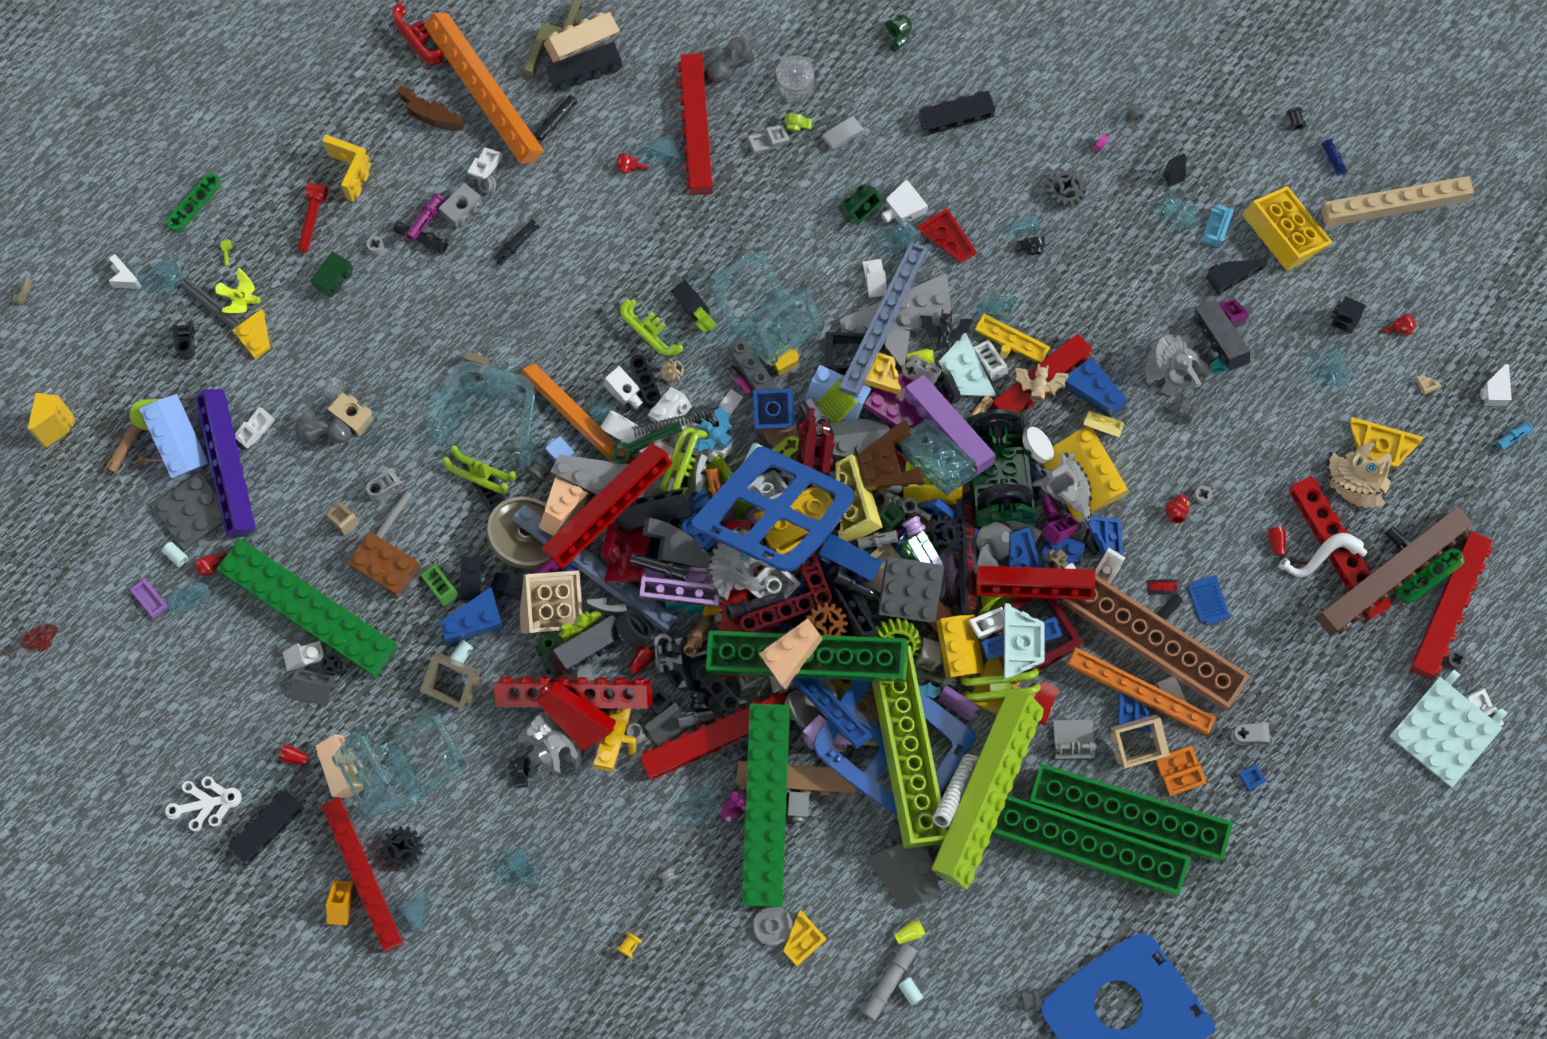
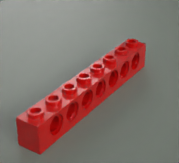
M1310 476L1291 486L1288 492L1320 545L1332 536L1327 532V528L1333 529L1335 534H1349L1348 530L1342 527L1339 515L1331 509L1329 499L1322 494L1321 486L1317 480ZM1307 496L1314 497L1315 502H1310ZM1317 512H1322L1325 518L1318 517ZM1337 548L1328 556L1348 591L1359 584L1357 577L1364 580L1371 575L1368 563L1364 562L1358 553L1352 554L1346 548L1345 551H1340ZM1347 561L1353 562L1355 568L1349 567ZM1388 597L1381 603L1377 600L1374 603L1376 607L1370 612H1362L1367 622L1388 612L1391 608V602Z
M505 676L494 683L495 707H541L536 702L540 694L539 690L544 685L548 684L549 686L555 681L568 690L570 688L574 689L577 696L596 708L648 709L652 705L651 681H645V678L626 680V678L620 677L614 680H607L605 677L595 678V680H588L587 677H579L576 680H569L568 677H559L557 680H550V677L531 679V677L526 676L512 679L510 676ZM513 687L519 690L520 695L514 693ZM532 688L537 689L538 695L532 692ZM588 688L595 691V696L589 693ZM607 689H612L614 696L609 695ZM626 689L632 690L634 696L628 695Z

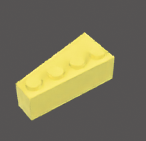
M851 454L836 462V480L848 485L854 492V500L840 520L838 536L849 543L857 541V538H862L882 528V523L872 490H867L864 486L857 457Z

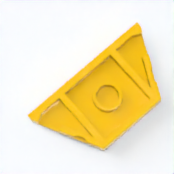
M1354 417L1350 419L1356 450L1364 444L1374 443L1375 446L1370 450L1372 457L1370 460H1379L1382 456L1390 453L1392 457L1390 468L1396 469L1423 440L1422 436Z

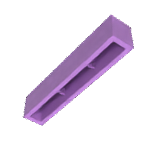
M925 375L906 386V401L910 405L913 404L919 416L928 421L933 431H937L943 443L948 444L952 448L953 454L964 462L968 471H972L977 476L994 464V452Z

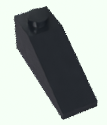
M1266 259L1223 262L1220 265L1215 264L1208 269L1206 279L1219 296L1263 270L1268 261Z

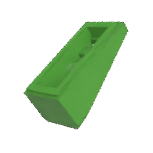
M433 564L420 574L443 606H446L459 596L456 589L436 564ZM436 572L438 573V574H437L435 577H433L431 580H428V578H429L430 576H432V575L435 574ZM442 578V580L439 581L437 584H435L434 586L432 585V584H434L436 581H438L439 579ZM445 584L447 585V586L444 587L442 590H440L439 592H437V590L440 589L441 587H443Z

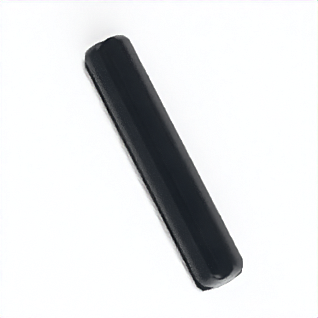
M1174 594L1156 615L1167 620L1180 606L1183 599L1179 595Z

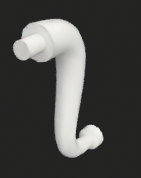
M1338 533L1329 537L1320 546L1305 567L1301 569L1294 568L1290 565V561L1287 558L1281 560L1278 567L1295 577H1305L1313 573L1339 547L1346 548L1352 554L1358 553L1362 557L1367 554V550L1363 548L1364 543L1355 536L1348 533Z

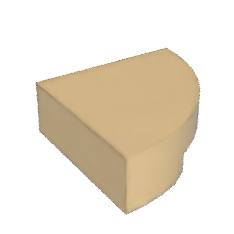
M1426 376L1415 378L1423 395L1442 387L1437 380Z

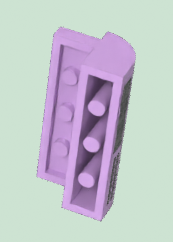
M690 567L686 582L672 577L668 579L664 574L644 569L641 580L640 599L718 608L719 596L714 595L713 590L715 587L711 586L712 578L708 577L706 568Z

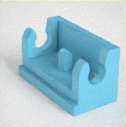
M1216 205L1215 209L1212 208L1201 242L1220 248L1234 209Z

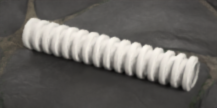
M966 754L962 757L933 816V821L937 826L948 827L978 762L977 757L974 755Z

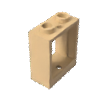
M1157 715L1111 727L1110 740L1112 745H1115L1117 751L1114 753L1117 764L1124 768L1170 756L1161 718ZM1150 724L1156 750L1126 758L1120 733Z

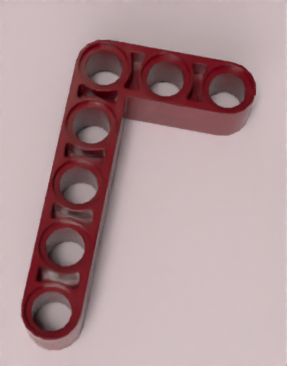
M812 553L808 558L813 566L806 567L802 563L798 567L808 593L744 615L739 623L740 632L757 633L812 614L809 609L816 610V604L823 607V603L817 600L819 595L824 596L826 603L829 605L832 598L816 555ZM810 578H817L819 580V584L813 585L810 582ZM806 602L808 609H801L798 603ZM787 608L790 611V615H782L780 609ZM764 614L770 615L771 618H772V621H771V622H765V621H763L762 615H764ZM751 621L754 627L748 629L744 626L743 622Z

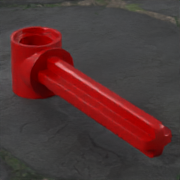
M310 182L307 184L305 196L309 203L298 245V251L302 253L309 251L319 205L327 199V185Z

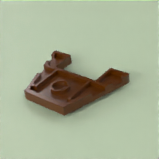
M906 419L857 455L864 486L867 490L888 489L891 486L900 485L902 487H909L911 484H917L918 486L925 484L919 466L903 473L900 471L894 444L912 437Z

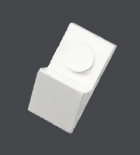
M115 254L109 258L113 264L110 267L116 273L109 280L113 288L139 289L142 287L136 277Z
M881 259L864 261L863 269L869 298L884 296L887 286Z
M1108 548L1096 568V576L1111 584L1121 568L1125 557Z
M1002 607L969 620L978 638L987 639L992 633L1004 629V610Z
M321 642L300 646L297 643L284 651L283 656L287 671L320 663L324 657Z

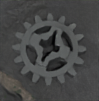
M1062 168L1060 173L1055 171L1054 177H1049L1046 187L1048 189L1047 195H1051L1050 201L1056 200V206L1061 203L1063 208L1066 207V204H1069L1070 208H1072L1073 203L1079 205L1080 200H1084L1087 182L1082 181L1083 175L1077 176V170L1071 173V168H1068L1067 172Z

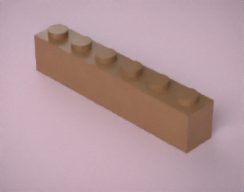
M738 761L736 785H741L740 789H747V761ZM788 764V793L792 792V789H800V792L811 794L812 790L819 791V795L830 796L831 792H839V796L851 797V793H855L856 788L830 767Z

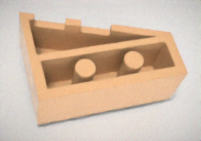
M556 474L539 528L554 536L583 509L588 492Z
M806 619L759 654L781 686L786 690L790 681L800 671L801 666L811 656L823 638L810 620Z
M334 734L315 746L332 797L348 799L368 787L342 735Z

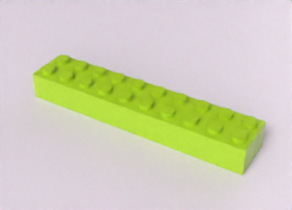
M908 646L906 682L872 681L904 849L942 844L947 834V827H939L933 821V816L941 802L911 646Z
M1008 689L934 862L932 870L949 884L968 890L969 885L973 882L974 873L982 861V854L985 847L989 844L990 835L997 825L998 816L1004 809L1006 797L1012 790L1013 781L1020 771L1023 757L1028 752V745L1035 735L1036 726L1042 719L1044 709L1028 693Z

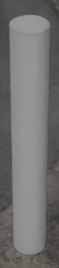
M406 490L376 533L381 539L412 496L409 491Z

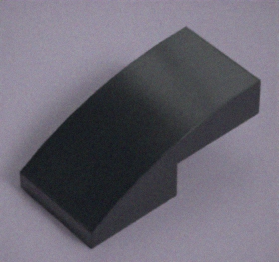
M683 280L671 290V294L695 322L698 318L693 313L699 307L706 313L710 311L686 280Z

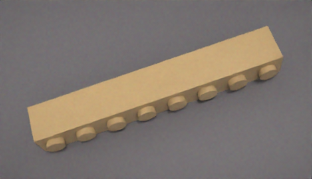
M1466 176L1328 201L1324 203L1321 213L1325 227L1468 202L1474 194L1470 177Z

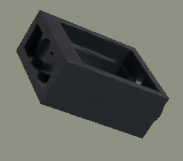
M826 332L824 367L839 374H846L850 365H832L833 343L861 344L866 333Z

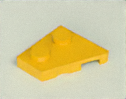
M262 309L233 329L235 335L255 360L271 349L265 313Z
M879 353L865 380V384L899 395L901 386L898 383V373L895 369L894 357Z
M800 910L783 952L797 967L827 939Z

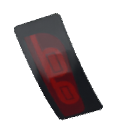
M1179 579L1146 580L1147 595L1181 594Z

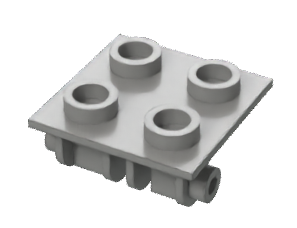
M1093 720L1053 721L1055 759H1095L1096 744L1094 743Z

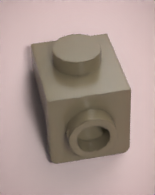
M466 352L464 358L466 365L480 368V379L485 380L486 375L489 376L492 369L489 358L484 357L478 352Z

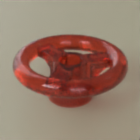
M53 624L38 626L22 638L21 646L24 649L37 648L38 651L47 650L51 647V640L56 636L58 629ZM32 636H34L33 639H32L29 643H27V641H28Z

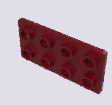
M616 524L608 526L601 556L608 566L604 580L606 584L639 582L642 580L644 568L629 565L633 552L642 556H648L652 537L642 535L644 526L632 531H620L619 526Z

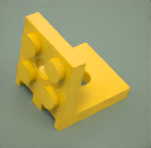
M325 134L323 143L328 156L351 164L341 186L346 199L354 202L355 198L361 194L363 181L366 182L369 177V169L372 164L368 162L369 156L365 154L367 150Z

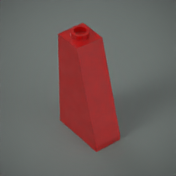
M556 681L549 686L548 684L544 685L539 690L540 694L536 702L583 751L612 733L616 724L613 718Z

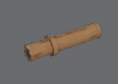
M132 423L127 433L123 434L124 437L105 468L114 473L117 472L130 448L138 441L137 437L142 429H139Z
M703 616L693 634L688 637V643L684 647V652L687 650L686 655H695L698 647L702 646L703 638L713 624L709 616Z

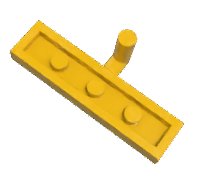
M983 314L975 328V332L1002 345L1001 358H1006L1012 350L1040 364L1044 361L1050 350V347L986 314Z
M617 708V711L614 709L610 710L609 716L616 721L612 733L600 742L594 761V769L613 773L622 742L628 744V753L630 755L636 753V738L625 735L632 709Z

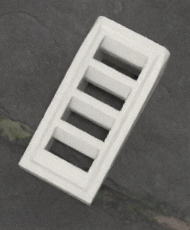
M990 340L973 347L991 381H995L1008 374L1006 363ZM989 348V351L983 354L980 353L981 351Z

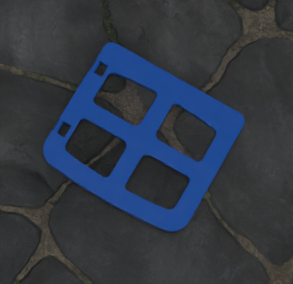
M757 447L693 518L692 528L758 561H763L777 570L783 572L793 571L811 556L837 526L852 504L854 492L848 485L766 447ZM770 467L796 477L777 499H770L748 488L759 475ZM809 484L835 496L831 506L820 520H814L790 507ZM737 499H741L765 511V514L745 536L719 524ZM779 520L788 521L809 532L786 555L777 553L759 544ZM712 528L719 531V535L711 532ZM767 554L773 558L770 560L763 555Z
M854 680L840 702L871 733V739L879 745V751L865 772H862L833 747L832 742L839 731L828 719L815 737L814 750L820 759L847 782L898 816L893 793L877 783L878 778L888 765L881 728L856 709L857 704L867 689L872 686V681ZM920 692L925 721L940 732L951 744L940 765L935 767L941 793L960 764L962 757L972 746L976 735L972 729ZM957 746L963 749L959 756L953 753Z

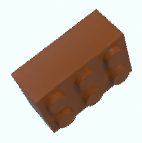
M372 532L368 533L348 562L352 570L398 599L420 569L417 560Z

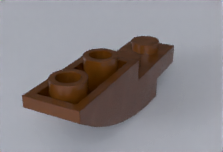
M403 86L396 90L398 98L407 104L408 114L414 118L442 129L459 131L464 129L461 116L448 111L449 109L443 103L439 104L433 101L429 104L424 98L419 99L411 89H405Z

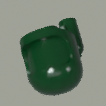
M899 15L894 20L890 19L886 22L887 30L895 38L890 46L893 52L903 47L909 41V36L906 35L912 29V22L905 15Z

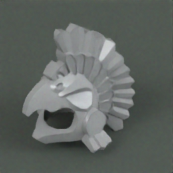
M1168 333L1159 338L1152 355L1145 364L1147 383L1151 384L1155 380L1165 378V384L1161 392L1174 397L1177 389L1200 387L1202 383L1197 375L1206 374L1209 376L1210 369L1200 359V354L1196 350L1193 351L1194 347L1199 344L1198 339H1191L1189 335H1184V337L1177 335L1174 337ZM1189 374L1192 380L1185 383L1184 377Z
M546 711L540 712L538 716H535L534 720L525 727L517 739L518 743L526 742L528 745H534V750L528 754L534 766L541 762L551 772L559 774L560 761L558 755H563L566 761L574 763V769L581 763L580 747Z

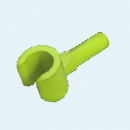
M227 239L220 243L225 266H229L228 250L233 249L230 240Z

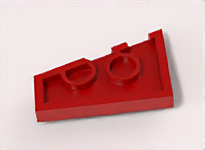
M948 208L916 227L920 233L961 264L977 255L976 250Z

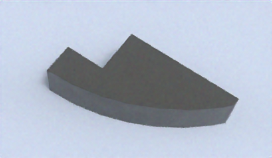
M648 518L644 521L642 535L661 539L657 560L667 563L673 561L676 565L708 568L710 566L709 560L711 556L687 533L657 519Z

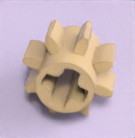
M670 358L661 365L660 373L664 380H671L672 383H675L683 376L684 368L679 361H673Z

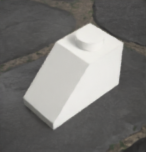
M1505 364L1481 389L1480 397L1481 400H1484V406H1507L1512 400L1509 364Z

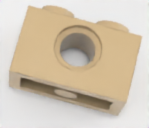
M342 392L328 408V411L332 417L343 421L353 433L360 437L374 421L372 411L365 405L361 407L357 404V399L349 394L347 396ZM350 411H357L354 416H348Z

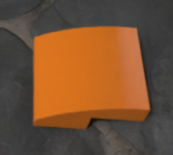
M1192 745L1169 752L1170 756L1155 760L1169 796L1207 783Z

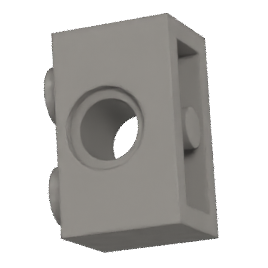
M463 183L439 207L441 216L456 228L460 225L463 226L469 220V216L481 208V196L466 183ZM460 205H466L463 209L458 208Z

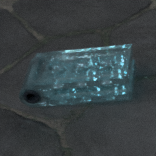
M923 420L910 429L912 437L894 444L897 453L914 468L919 466L922 475L946 496L977 477L976 470L973 469L976 466L975 460L928 420Z

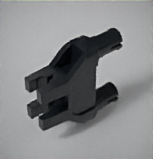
M681 635L674 638L667 647L658 646V654L666 657V665H659L660 673L667 675L673 686L680 691H699L701 686L697 684L700 683L692 677L691 658L685 654L687 650L684 652V647L688 643V637Z

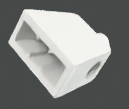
M905 180L887 197L885 206L888 210L883 212L881 216L886 223L895 218L900 225H903L926 214L928 205L908 180Z
M620 366L605 378L604 387L623 406L630 403L637 410L644 403L638 396L639 387Z

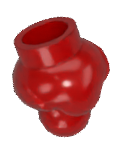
M1179 494L1175 497L1174 502L1170 500L1166 503L1165 513L1170 517L1171 523H1183L1185 517L1189 514L1188 505L1190 503L1185 495Z

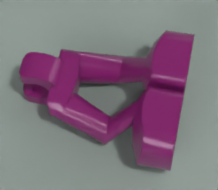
M739 790L738 793L734 791L729 795L730 800L722 804L720 815L726 823H732L741 816L740 810L746 812L747 790Z

